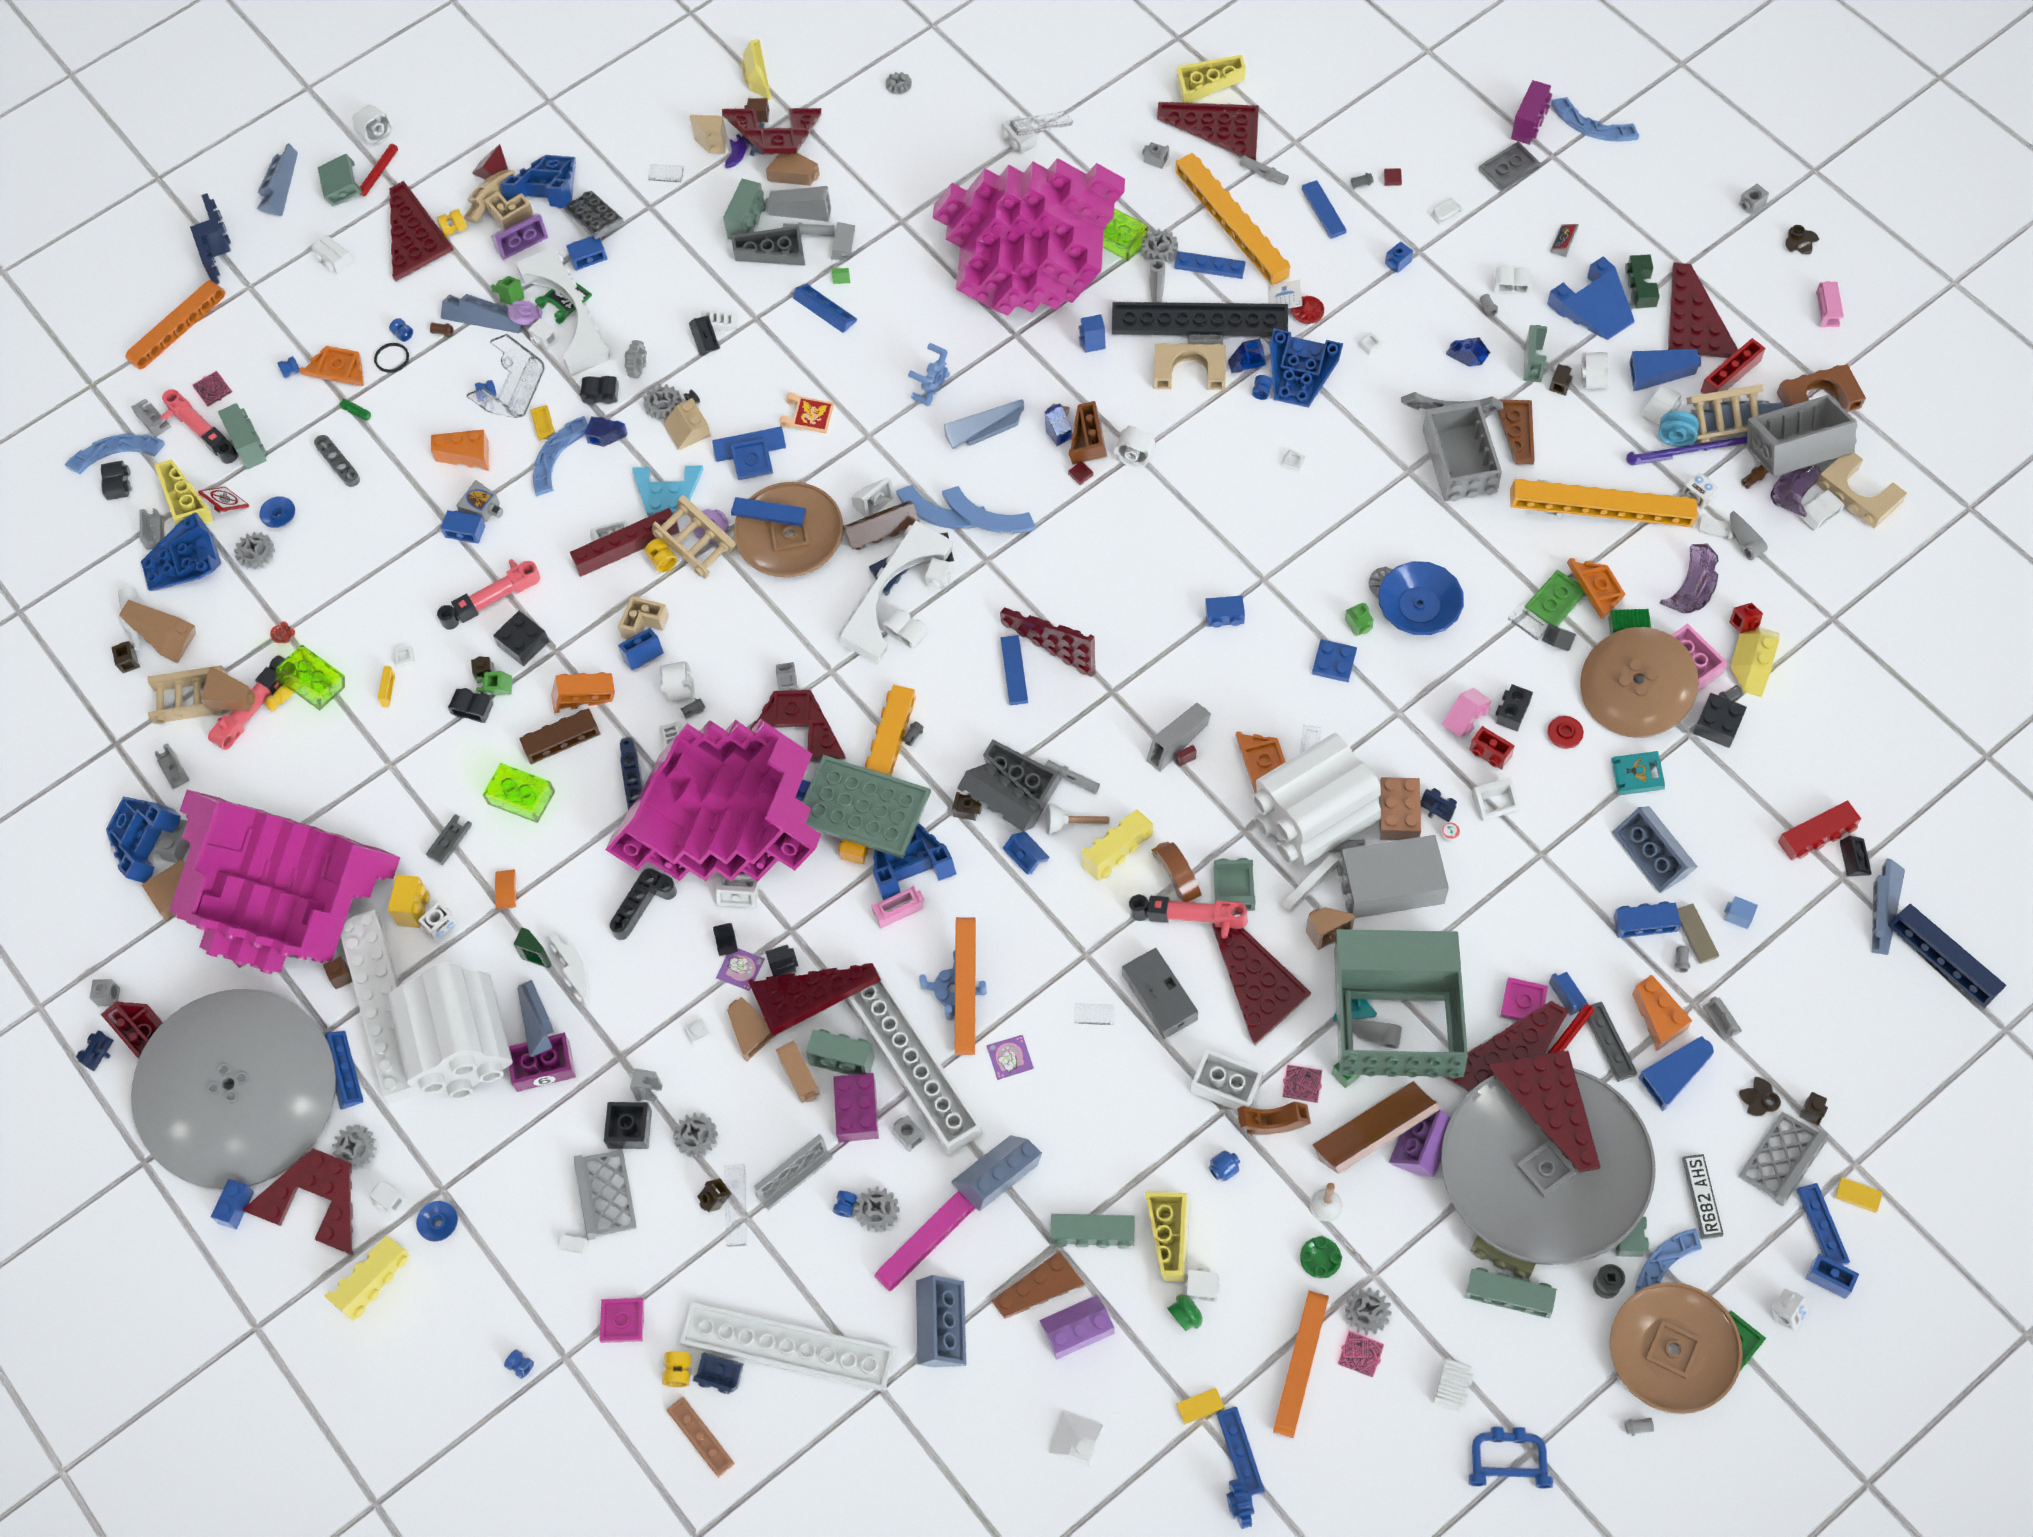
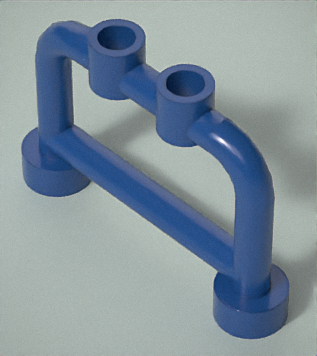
M1500 1426L1491 1427V1432H1484L1475 1436L1472 1441L1473 1474L1468 1475L1470 1486H1486V1476L1532 1477L1535 1478L1536 1488H1553V1477L1548 1476L1547 1449L1541 1437L1536 1434L1526 1433V1428L1514 1427L1512 1428L1513 1433H1505L1504 1428ZM1484 1441L1494 1443L1532 1442L1538 1448L1539 1469L1481 1467V1444Z

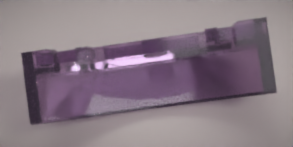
M1814 464L1782 475L1774 484L1770 493L1773 503L1785 510L1806 517L1807 513L1801 501L1806 492L1817 483L1822 473L1819 466Z
M1708 543L1691 544L1689 547L1690 562L1686 578L1680 589L1673 596L1660 600L1659 603L1661 605L1685 614L1702 609L1710 601L1718 582L1719 574L1716 572L1715 566L1719 559L1717 553Z

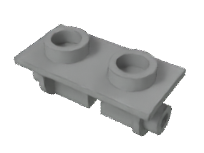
M1715 996L1709 1000V1003L1702 1006L1724 1040L1743 1031L1720 997L1717 998Z

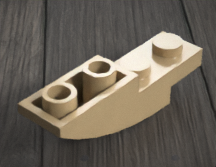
M503 170L484 180L467 199L472 205L463 218L467 222L477 223L482 218L485 208H487L484 199L498 191L503 196L500 184L511 174L515 175L516 172L514 170Z

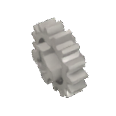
M1158 228L1157 232L1152 229L1151 234L1145 233V237H1142V254L1146 255L1147 260L1152 258V260L1161 259L1168 262V258L1173 259L1174 254L1178 252L1177 236H1173V232L1167 233V229L1163 232L1160 228Z
M632 340L631 344H629V349L624 355V367L629 378H640L643 368L647 365V351L645 350L644 342L641 340Z
M659 384L658 388L652 386L653 391L647 390V396L643 397L646 413H650L651 418L656 416L657 420H660L661 417L666 420L676 405L682 402L679 390H675L674 386L669 388L668 384H665L664 387Z
M253 532L252 536L247 533L245 539L239 538L241 543L235 544L237 547L234 549L235 558L241 566L245 565L247 569L251 566L253 569H256L257 565H260L262 568L264 562L270 563L268 558L274 557L272 554L275 552L274 543L268 535L264 536L262 532L258 535L256 532Z
M693 1112V1117L691 1118L686 1114L685 1121L678 1120L680 1127H674L677 1132L673 1134V1138L676 1140L674 1143L676 1147H679L681 1153L686 1151L687 1157L694 1153L695 1158H698L700 1152L705 1156L706 1149L713 1150L711 1143L717 1144L714 1138L718 1136V1132L715 1130L717 1127L715 1123H712L710 1117L705 1119L704 1113L697 1117L696 1112ZM693 1129L698 1134V1141L696 1140V1138H694V1133L692 1131Z
M354 1124L352 1127L347 1125L346 1131L339 1130L340 1137H334L337 1140V1144H332V1147L336 1148V1151L332 1154L352 1163V1169L354 1170L356 1166L357 1168H363V1163L370 1164L369 1157H375L372 1150H377V1147L373 1146L377 1139L371 1138L373 1132L367 1131L368 1128L365 1126L360 1127V1125ZM356 1133L361 1134L364 1139H360ZM345 1155H349L353 1160H349Z
M876 1186L875 1191L868 1188V1194L860 1193L862 1200L856 1199V1203L859 1206L854 1207L855 1212L858 1213L855 1217L857 1220H861V1227L867 1225V1231L874 1228L875 1232L878 1233L881 1227L886 1231V1225L894 1226L892 1219L898 1220V1215L895 1214L900 1212V1208L896 1206L899 1204L898 1199H893V1192L887 1194V1188H884L882 1191L879 1190L878 1186ZM865 1204H866L867 1207H868V1210L865 1212V1215H864L863 1210H864V1206H865ZM889 1204H890V1205H891V1210H890V1213H889V1215H888L887 1212H886V1209L889 1207ZM873 1207H876L877 1209L880 1208L881 1212H878L877 1210L874 1211Z
M1371 1287L1368 1288L1367 1292L1360 1288L1359 1295L1353 1292V1299H1347V1304L1350 1306H1345V1311L1349 1312L1346 1315V1320H1352L1350 1327L1356 1325L1357 1333L1362 1329L1365 1335H1368L1369 1331L1372 1330V1333L1376 1335L1377 1328L1383 1331L1385 1328L1384 1324H1389L1390 1320L1387 1317L1391 1316L1392 1311L1387 1309L1390 1308L1391 1304L1384 1302L1387 1297L1386 1295L1379 1296L1380 1290L1372 1293ZM1360 1300V1307L1354 1310L1355 1304ZM1365 1308L1372 1311L1371 1315L1368 1312H1364ZM1382 1313L1381 1319L1376 1322V1315Z

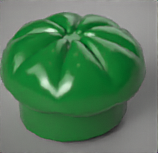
M1185 1294L1177 1295L1175 1298L1176 1302L1167 1307L1168 1311L1185 1332L1193 1326L1195 1329H1198L1203 1322L1200 1310L1189 1296Z

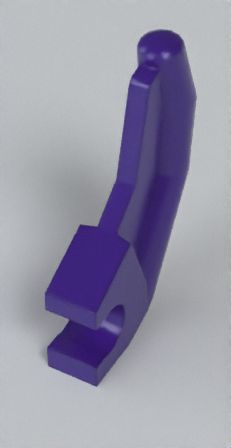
M739 134L736 135V140L738 141L729 140L732 153L725 161L727 169L736 166L746 153L747 145Z

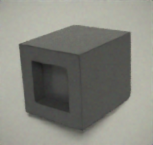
M1549 623L1541 641L1569 651L1576 634Z

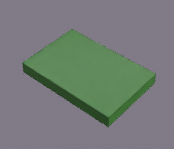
M1557 569L1524 606L1523 610L1547 626L1549 623L1559 626L1586 594L1579 583Z

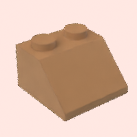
M1328 907L1320 910L1315 909L1309 913L1305 932L1316 949L1320 950L1335 942L1336 929L1353 930L1355 917L1351 913Z

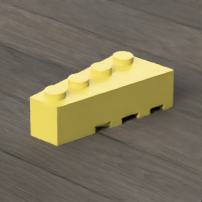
M1243 55L1177 66L1176 80L1182 102L1192 103L1244 81L1246 66Z
M172 459L154 464L175 525L195 512L205 524L213 522L210 509L205 505L202 498L196 493Z
M1138 809L1134 810L1118 823V828H1110L1102 840L1098 837L1093 841V846L1090 849L1085 847L1081 850L1082 867L1098 882L1102 878H1107L1116 865L1120 866L1125 861L1129 853H1134L1139 848L1140 843L1151 838L1154 833V823Z
M1145 1192L1164 1282H1185L1189 1215L1187 1193Z
M386 1235L367 1254V1260L365 1262H358L353 1267L352 1274L346 1279L343 1277L337 1283L339 1287L333 1293L328 1291L324 1297L352 1321H355L356 1318L363 1315L366 1306L379 1296L383 1286L392 1281L394 1273L407 1263L410 1254Z

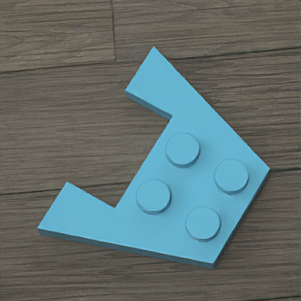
M703 465L685 466L684 481L650 482V467H632L647 516H651L669 507L674 514L678 510L677 502L682 495L691 500L704 470Z

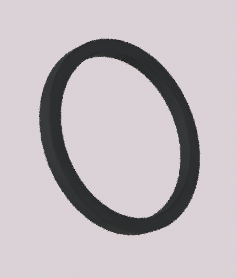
M400 343L385 344L376 351L374 356L376 367L386 373L400 371L409 361V352ZM398 346L405 350L406 359L401 366L395 369H384L378 365V355L385 348Z

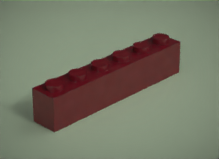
M670 507L570 551V556L580 577L644 549L652 540L657 539L653 534L652 526L655 522L662 526L673 515ZM677 521L667 530L671 536L680 533Z

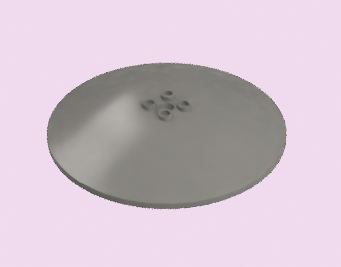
M231 989L205 995L181 1007L167 1018L153 1033L139 1057L131 1089L132 1114L138 1135L151 1156L162 1167L192 1184L207 1188L224 1189L228 1179L248 1186L263 1183L292 1167L311 1149L323 1132L330 1117L336 1093L334 1058L326 1037L315 1021L305 1011L283 997L252 989ZM233 1079V1088L226 1090L224 1087L225 1082Z
M1575 1068L1573 1069L1598 1155L1600 1169L1579 1173L1572 1166L1570 1160L1564 1157L1562 1151L1554 1142L1549 1140L1541 1131L1540 1126L1534 1123L1531 1116L1523 1107L1518 1105L1511 1097L1509 1091L1503 1088L1500 1084L1501 1082L1494 1075L1478 1084L1464 1097L1455 1109L1444 1135L1441 1159L1442 1174L1447 1193L1455 1210L1464 1223L1485 1243L1510 1257L1525 1262L1543 1265H1568L1593 1259L1608 1252L1627 1238L1637 1227L1649 1206L1654 1190L1656 1177L1654 1149L1650 1135L1639 1114L1630 1102L1608 1083ZM1547 1164L1552 1167L1553 1171L1551 1173H1544L1540 1167Z

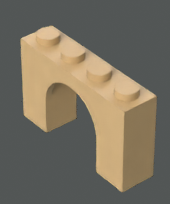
M1155 344L1154 389H1172V372L1175 366L1183 361H1196L1207 370V390H1225L1226 345Z
M1855 452L1840 456L1820 474L1816 484L1821 490H1829L1845 504L1844 506L1851 513L1857 515L1865 524L1875 529L1903 503L1907 492L1892 482L1876 496L1864 497L1856 494L1849 487L1848 479L1859 470L1864 459Z

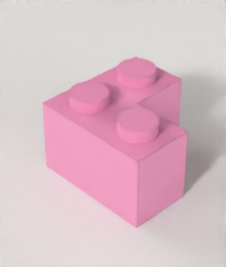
M1475 688L1460 693L1441 725L1459 737L1466 734L1469 735L1475 727L1473 725L1475 720L1481 716H1486L1491 708L1489 705L1492 700Z

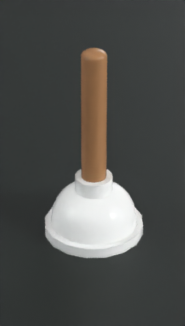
M1047 804L1045 813L1046 833L1051 835L1053 832L1061 830L1063 825H1068V823L1108 824L1109 817L1068 816V814H1063L1060 808Z
M1328 1183L1326 1189L1319 1190L1311 1198V1213L1319 1221L1332 1222L1338 1219L1342 1213L1343 1201L1339 1194L1334 1191L1335 1185L1333 1183Z

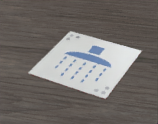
M1300 279L1268 285L1269 304H1288V309L1302 306Z

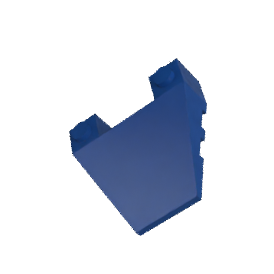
M544 155L530 163L531 167L528 169H520L519 174L516 176L511 174L500 184L506 201L522 193L525 198L527 196L548 198L549 206L564 208L573 197L576 157Z
M1602 256L1590 264L1587 278L1592 283L1574 293L1563 282L1550 291L1547 304L1563 318L1566 316L1574 320L1573 323L1577 325L1582 324L1590 332L1609 340L1632 325L1635 319L1616 267Z
M122 797L106 828L110 845L114 846L116 851L113 853L114 857L120 863L117 865L118 870L125 878L145 883L153 875L155 867L148 860V857L162 830L173 833L179 825L181 815L175 809L154 802Z
M920 823L916 827L903 859L878 850L874 851L873 875L882 900L901 892L898 881L933 869L938 881L956 875L953 859L947 846L936 840V837L932 833L929 834Z

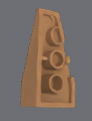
M131 600L126 602L119 613V616L134 631H137L147 643L154 647L161 656L175 663L180 661L196 635L194 624Z

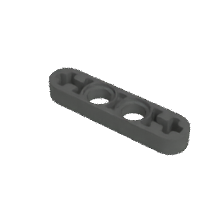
M327 435L317 436L314 440V445L318 452L348 487L357 486L360 482V477L355 468ZM322 442L326 443V445H327V448H326V449H325L324 446L321 444ZM332 452H336V453H337V455H336L335 457H333V458H328V455H329L330 453H332ZM340 464H346L344 469H337ZM348 473L351 475V477H353L352 480L348 478Z

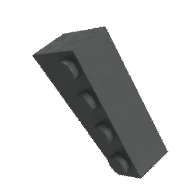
M799 225L731 235L735 261L805 266Z
M994 739L991 740L983 754L985 763L995 766L998 772L1009 778L1012 784L1023 790L1026 796L1037 802L1038 806L1044 810L1061 781L1058 772Z
M989 763L967 770L957 787L961 792L966 790L971 793V798L975 801L981 800L988 805L987 809L990 811L1001 813L1003 815L1002 819L1022 832L1034 828L1043 812V809L1038 806L1037 802L1026 796L1023 790L1017 788L1010 782L1009 778L1003 776L996 770L995 766Z

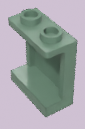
M347 153L317 167L323 197L332 206L362 193L361 187L355 182L352 167L355 166V162Z
M1529 325L1524 352L1523 381L1542 382L1547 356L1536 355V350H1543L1547 326Z
M1221 858L1215 860L1213 865L1215 904L1216 900L1241 902L1246 906L1247 911H1255L1253 860L1247 858H1239L1237 860Z

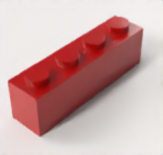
M1751 338L1704 379L1700 392L1707 394L1730 389L1762 361L1766 348Z
M1847 800L1782 833L1778 843L1791 861L1797 857L1802 859L1809 854V851L1813 849L1817 851L1824 847L1825 843L1829 841L1835 842L1840 839L1842 834L1846 832L1850 834L1856 831L1862 818Z

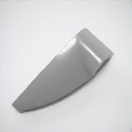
M1154 259L1150 262L1152 302H1162L1165 286V262L1161 259Z
M1733 510L1730 513L1733 532L1742 546L1744 556L1748 560H1753L1768 550L1767 543Z
M1352 1019V1031L1358 1036L1381 1044L1386 1048H1399L1402 1032L1401 1026L1391 1023Z

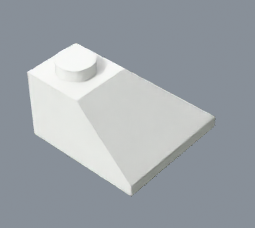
M886 477L856 491L851 497L853 508L863 517L877 513L894 499L891 478Z
M1062 1411L1049 1454L1090 1467L1103 1425Z

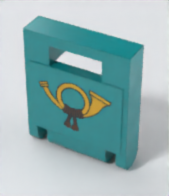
M1658 751L1611 758L1616 788H1619L1617 789L1618 795L1665 789ZM1656 764L1658 777L1652 778L1649 766H1655Z

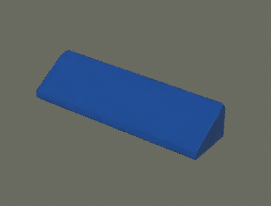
M804 284L795 287L793 299L840 332H846L857 321L855 316L810 285Z
M782 427L712 440L716 462L733 459L730 445L766 438L768 451L786 448Z
M346 1032L325 1033L324 1036L329 1043L335 1063L336 1096L340 1110L363 1103Z

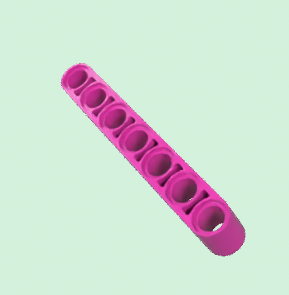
M957 1191L876 1271L874 1277L889 1292L892 1291L975 1207Z

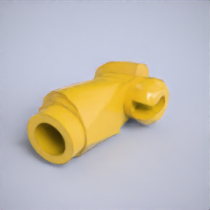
M289 684L280 686L271 697H267L265 705L268 710L275 711L278 705H282L294 694V689Z

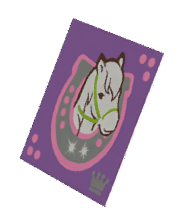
M738 948V952L726 956L716 979L750 991L751 987L748 980L753 979L755 981L765 958Z
M1023 1034L986 1045L997 1080L1034 1069Z

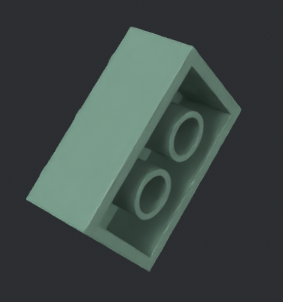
M741 179L723 216L729 240H731V235L754 232L755 225H758L760 215L765 211L764 191L762 190L761 183Z
M235 403L217 411L246 469L248 470L266 462L264 454L267 452L245 409H240L238 403Z
M813 1029L806 1049L810 1066L847 1075L870 1073L875 1059L872 1044L869 1041L861 1038L858 1040L851 1039L845 1034L834 1035L825 1029H819V1031Z

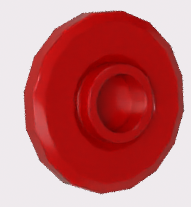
M1302 296V306L1292 308L1293 317L1303 324L1318 322L1324 316L1325 311L1322 301L1314 296Z
M1564 715L1558 716L1550 722L1547 734L1549 740L1555 746L1569 749L1580 744L1583 739L1584 730L1577 719Z

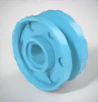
M1684 411L1668 412L1661 417L1658 436L1660 440L1671 446H1689L1697 439L1699 421L1695 416Z

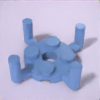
M931 342L928 344L927 349L940 354L937 361L929 363L927 366V376L925 377L912 370L908 373V377L922 383L921 389L927 393L926 397L913 392L911 399L927 406L931 404L933 396L938 392L936 390L937 387H942L945 379L950 377V372L945 367V365H948L945 362L948 351Z
M955 950L953 951V968L942 970L935 979V982H927V977L924 974L919 976L920 987L925 990H934L936 999L945 1007L944 1011L947 1020L953 1019L955 1010V992L953 993L948 990L950 985L955 984ZM981 980L978 983L979 987H976L975 995L987 994L986 982Z

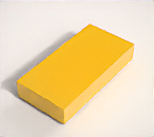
M544 405L530 409L538 440L550 438L555 431L548 406Z
M384 666L377 698L381 706L386 708L390 706L396 676L391 666Z
M1841 1177L1834 1198L1877 1213L1883 1192Z
M1217 1388L1176 1403L1184 1425L1225 1409Z

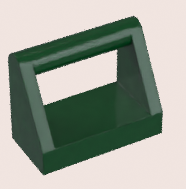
M521 927L513 943L521 959L550 968L552 963L543 946L529 929Z

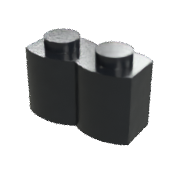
M587 376L582 378L580 397L583 403L593 405L599 402L604 404L618 402L619 382L617 377Z
M123 460L101 464L102 494L106 500L129 496L131 484L128 476L131 475L129 466L125 465Z
M468 688L455 690L448 709L450 714L486 723L494 703L492 698L484 692L473 693Z
M788 944L765 951L773 977L797 972L795 967L799 966L794 949L789 948Z

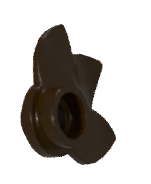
M1797 224L1789 229V237L1786 239L1785 245L1789 252L1798 250L1802 254L1809 255L1813 250L1812 243L1819 241L1820 238L1814 231L1805 230L1802 225Z
M1755 1077L1753 1088L1739 1091L1741 1100L1749 1105L1747 1113L1752 1116H1762L1766 1112H1774L1781 1105L1780 1097L1773 1092L1772 1085L1763 1078ZM1766 1100H1771L1773 1105L1767 1104Z

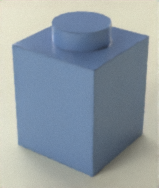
M1735 896L1732 902H1727L1724 910L1727 913L1725 921L1748 929L1758 905Z

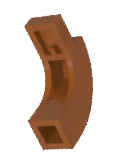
M1163 842L1151 849L1153 856L1167 871L1177 897L1182 902H1189L1202 896L1191 867L1174 842Z
M1296 1101L1273 1109L1262 1110L1246 1106L1237 1108L1240 1126L1243 1129H1247V1134L1270 1135L1283 1133L1311 1124L1307 1104Z

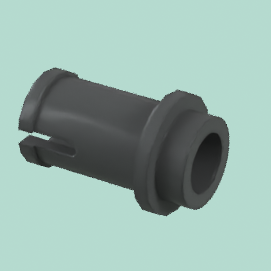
M1365 172V175L1351 178L1353 189L1364 185L1370 186L1373 183V176L1368 172Z
M1734 685L1729 690L1720 692L1719 696L1733 701L1743 695V690L1739 685Z
M695 698L694 702L680 708L686 719L699 711L703 712V709L706 708L701 698Z
M917 721L911 723L910 729L902 738V741L906 745L912 746L919 734L923 733V725Z

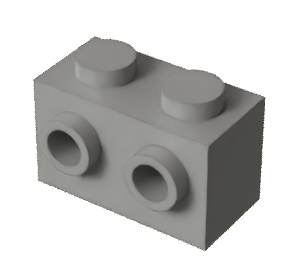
M180 819V823L174 832L164 831L161 840L157 842L156 852L163 860L176 863L184 859L189 848V842L182 839L187 820Z

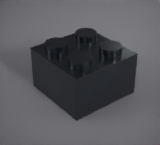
M520 611L513 615L493 635L497 646L523 667L550 642L545 630Z
M1710 692L1693 734L1730 748L1747 706Z
M607 1102L603 1141L608 1149H649L652 1109L649 1103Z

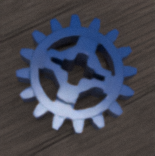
M1239 1478L1230 1480L1228 1482L1230 1492L1226 1493L1230 1515H1232L1233 1520L1237 1519L1241 1529L1252 1527L1251 1515L1255 1514L1251 1494L1248 1492V1488L1244 1489Z

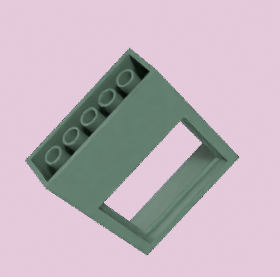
M1336 929L1334 966L1339 1075H1366L1369 1077L1376 1075L1388 1077L1428 1076L1430 1078L1464 1077L1468 1050L1458 931ZM1351 999L1445 1001L1449 1052L1353 1050Z

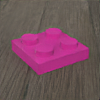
M1508 977L1500 1017L1520 1021L1533 1011L1540 1009L1545 1004L1548 986Z
M644 1298L601 1299L600 1343L643 1342Z

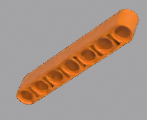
M211 280L206 281L126 352L125 359L140 370L147 367L224 298L225 290Z
M956 917L955 1055H975L976 917Z
M1308 1290L1273 1433L1294 1439L1329 1299L1328 1295Z

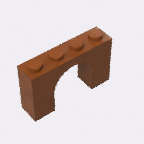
M1848 364L1836 365L1827 370H1818L1815 373L1804 374L1791 380L1786 379L1780 382L1777 390V395L1780 401L1784 403V408L1808 401L1806 392L1817 388L1833 393L1841 407L1847 412L1862 408L1866 399Z

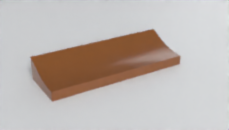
M1412 1081L1314 1143V1150L1320 1162L1339 1174L1440 1110L1438 1102L1428 1096Z

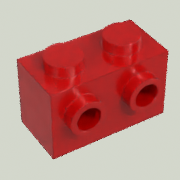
M1481 726L1472 738L1469 750L1476 757H1481L1488 761L1491 766L1502 770L1512 757L1515 745Z

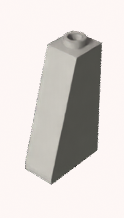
M828 186L770 191L769 197L765 200V208L768 209L769 216L829 222L832 209Z
M1196 702L1153 737L1146 761L1161 772L1176 757V753L1184 749L1208 725L1211 713Z

